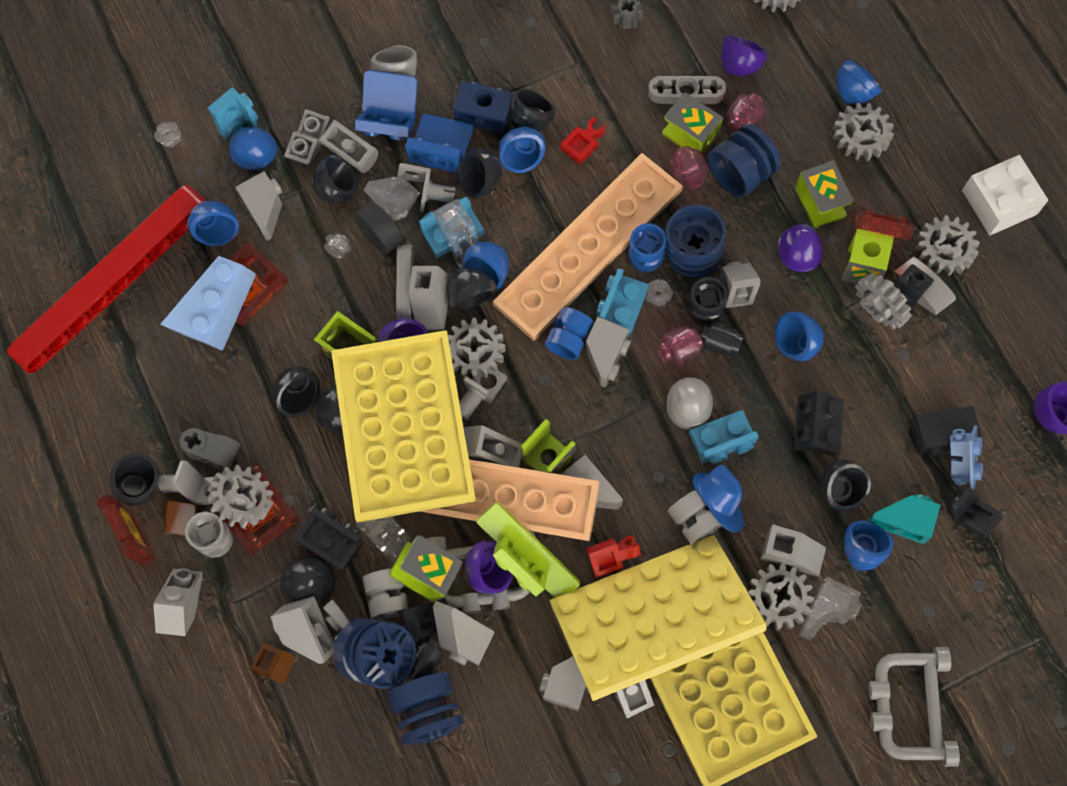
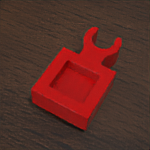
M595 117L589 120L585 130L577 126L560 144V150L579 165L598 147V141L595 139L602 137L605 133L606 125H603L598 130L592 128L596 124L597 118Z

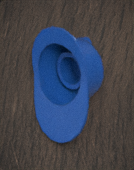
M724 465L717 466L708 474L697 473L693 477L694 488L705 501L713 516L725 529L739 532L744 524L743 515L739 508L742 500V486L740 482Z

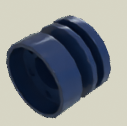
M748 123L730 135L729 140H724L711 150L707 156L709 168L720 185L730 194L739 198L747 196L759 186L760 181H765L770 175L778 171L782 163L780 154L769 136L759 127Z
M689 205L677 210L669 219L666 228L667 260L671 267L682 276L690 278L705 277L713 273L721 265L724 256L726 230L725 223L719 213L707 206Z
M358 618L346 624L339 632L334 644V661L338 671L351 681L379 689L393 688L403 683L411 673L415 663L416 647L412 636L404 627L392 622Z
M440 672L418 678L400 685L387 693L392 713L408 714V718L396 725L397 729H413V731L400 737L402 745L428 743L449 735L453 730L465 724L462 715L448 718L449 714L460 709L458 703H443V699L455 692L448 672Z

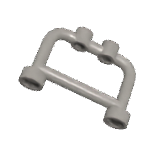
M529 531L535 537V533L533 531ZM446 537L426 538L459 560L465 559L468 552L474 547L447 549ZM519 586L515 589H506L497 594L468 593L460 596H451L447 593L446 596L440 599L445 598L448 606L462 608L464 614L480 612V605L492 604L493 610L510 608V601L522 599L530 591L524 590Z
M934 647L933 653L888 654L880 659L876 666L875 681H869L868 683L870 700H877L878 711L871 712L872 731H879V738L883 749L895 759L942 760L944 767L959 766L960 754L957 742L943 741L937 672H949L951 669V654L948 647ZM924 665L930 747H898L893 742V720L889 702L890 684L887 675L889 668L892 666Z

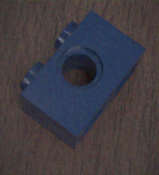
M462 81L453 107L455 121L472 124L474 127L506 134L511 119L510 111L514 93L503 88L494 89L486 87L478 82L469 83ZM489 104L487 107H481L480 105Z

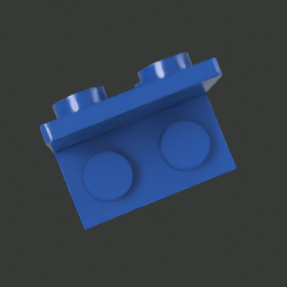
M423 114L415 139L408 137L405 149L408 162L457 173L459 162L467 154L474 126L469 123Z

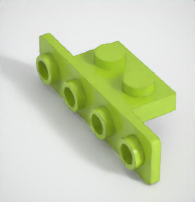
M495 502L478 517L477 524L497 542L493 553L495 561L502 569L511 572L524 590H529L537 596L546 589L556 598L566 593H572L580 586V580L499 502Z

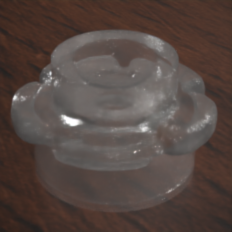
M162 122L156 127L157 131L154 133V137L163 146L173 147L180 141L181 131L178 130L179 126L175 122Z
M335 233L334 236L328 235L326 237L327 242L324 248L332 256L343 258L346 253L350 252L349 240L345 236Z
M657 279L649 283L645 298L649 303H654L655 306H664L667 301L671 300L673 293L666 281Z

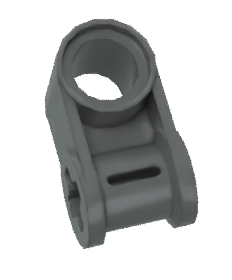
M197 428L184 431L179 441L181 448L190 459L222 471L225 467L231 469L240 447V443L232 438L215 435ZM200 441V445H194L193 449L191 448V444H197Z

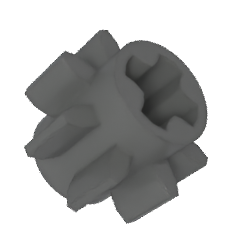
M617 0V6H611L613 24H618L623 30L632 27L637 28V20H643L641 1Z

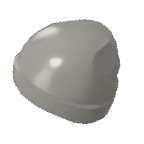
M391 46L373 55L370 67L371 70L415 76L417 53L408 46Z
M691 377L677 381L670 388L667 396V414L671 421L680 428L693 429L703 425L710 417L713 407V398L708 385L700 379Z

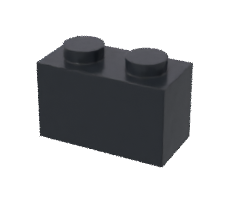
M974 405L916 414L909 422L917 455L928 454V457H938L946 454V451L951 450L950 436L956 429H963L965 433H972L975 425L977 426V437H982Z

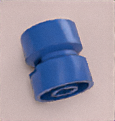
M651 223L639 225L632 231L628 259L636 270L651 272L662 264L666 248V235L659 226Z
M562 308L555 320L557 328L551 329L545 341L546 348L562 358L577 360L584 347L582 339L588 338L594 322L578 310Z

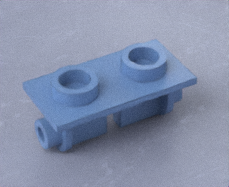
M975 425L972 433H965L963 429H956L950 436L951 456L962 457L952 458L951 478L956 485L970 483V488L972 489L975 488L977 480H982L983 463H978V455L982 453L983 441L982 437H977V426Z

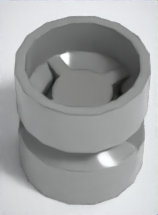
M696 490L678 500L667 511L676 525L683 526L682 533L691 546L694 542L708 537L722 526L713 516L712 512L707 510V504Z
M201 512L194 515L188 521L185 529L186 539L192 547L204 556L211 558L221 557L232 546L233 532L223 520H218L219 517L214 513Z
M392 568L376 571L363 577L366 595L371 597V600L368 602L371 619L384 620L402 615L401 611L409 609L407 596L401 592L404 585L389 575Z

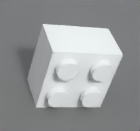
M1020 155L972 175L962 190L989 236L1037 215L1048 201Z

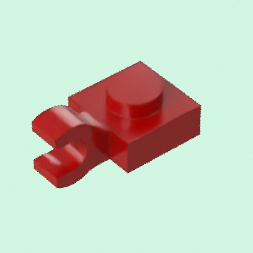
M633 535L623 538L618 545L613 538L586 548L595 578L623 569V560L641 555L639 544L635 542Z

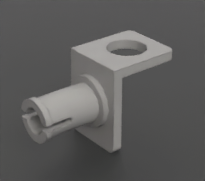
M400 163L399 179L424 183L419 212L424 211L425 202H428V199L447 203L454 200L455 187L431 183L432 180H429L430 168ZM406 171H413L418 173V175H411L406 173Z
M491 369L487 370L488 374L494 375L497 379L496 385L491 389L481 386L482 373L478 374L477 380H471L468 377L463 379L467 392L459 404L464 420H469V417L481 400L491 404L507 381L506 375L498 370L496 372Z
M186 460L180 461L175 475H162L159 479V488L163 493L180 492L195 505L214 504L207 502V490L214 477L204 478ZM223 486V488H222V494H223V495H225V494L223 493L224 490H225V487H224V486Z

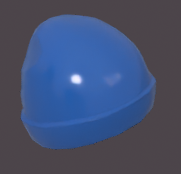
M851 59L842 63L837 72L836 87L840 98L845 104L850 106L857 103L864 104L882 92L878 82L866 69Z
M527 126L509 131L504 135L499 144V158L502 165L507 170L515 173H525L534 169L541 162L545 154V139L539 131Z
M240 128L233 133L230 139L229 153L233 162L242 169L253 171L263 169L273 162L276 156V141L262 128Z
M218 201L201 202L193 208L187 221L190 234L197 241L210 246L224 245L232 241L239 230L238 220L230 207Z
M480 242L466 250L463 256V268L474 267L487 272L495 281L496 290H498L507 277L509 259L506 251L501 246L492 242Z
M787 312L777 321L775 341L782 354L796 361H807L820 351L824 342V333L818 322L807 314Z
M855 521L845 531V554L855 570L868 571L878 567L888 558L893 550V538L882 527L873 522Z

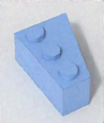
M218 256L160 325L223 351L256 274L239 263Z

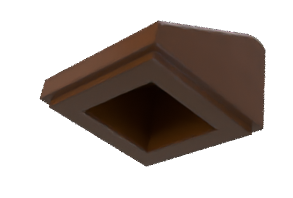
M168 501L165 533L186 536L185 529L188 521L194 515L200 513L201 509L195 504Z
M263 642L250 670L283 684L296 657Z

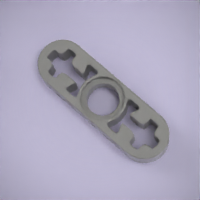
M657 76L649 83L648 96L652 102L657 104H675L682 95L679 90L680 87L689 85L694 89L690 96L702 104H717L724 98L726 84L721 78L716 76ZM672 86H675L674 94H672ZM699 86H702V94H698ZM657 87H662L663 93H658ZM710 87H715L717 93L712 94Z
M412 245L397 246V320L402 318L413 319V311L408 293L413 267Z

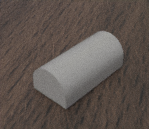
M336 120L332 122L318 140L361 173L370 170L378 157L376 148Z

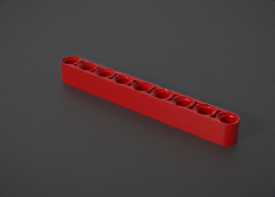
M190 185L180 187L9 346L8 355L28 374L35 373L41 369L188 231L187 221L191 211L195 206L207 200Z

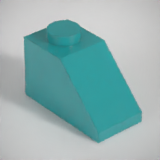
M911 495L874 513L868 521L882 527L886 532L925 544L932 538L940 504L932 502L933 500L925 495Z

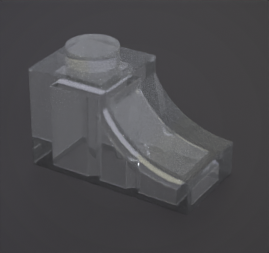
M403 176L368 181L364 188V191L373 199L372 201L383 208L393 221L404 219L420 194Z
M456 199L433 211V214L456 263L461 268L463 267V256L470 246L480 243L472 218L459 200Z
M392 516L363 521L356 525L393 565L405 544L408 542L413 543L410 536Z
M826 577L820 584L810 607L812 611L806 616L798 636L810 641L815 637L818 630L827 623L839 622L845 624L850 618L855 619L862 603L858 602L861 592Z

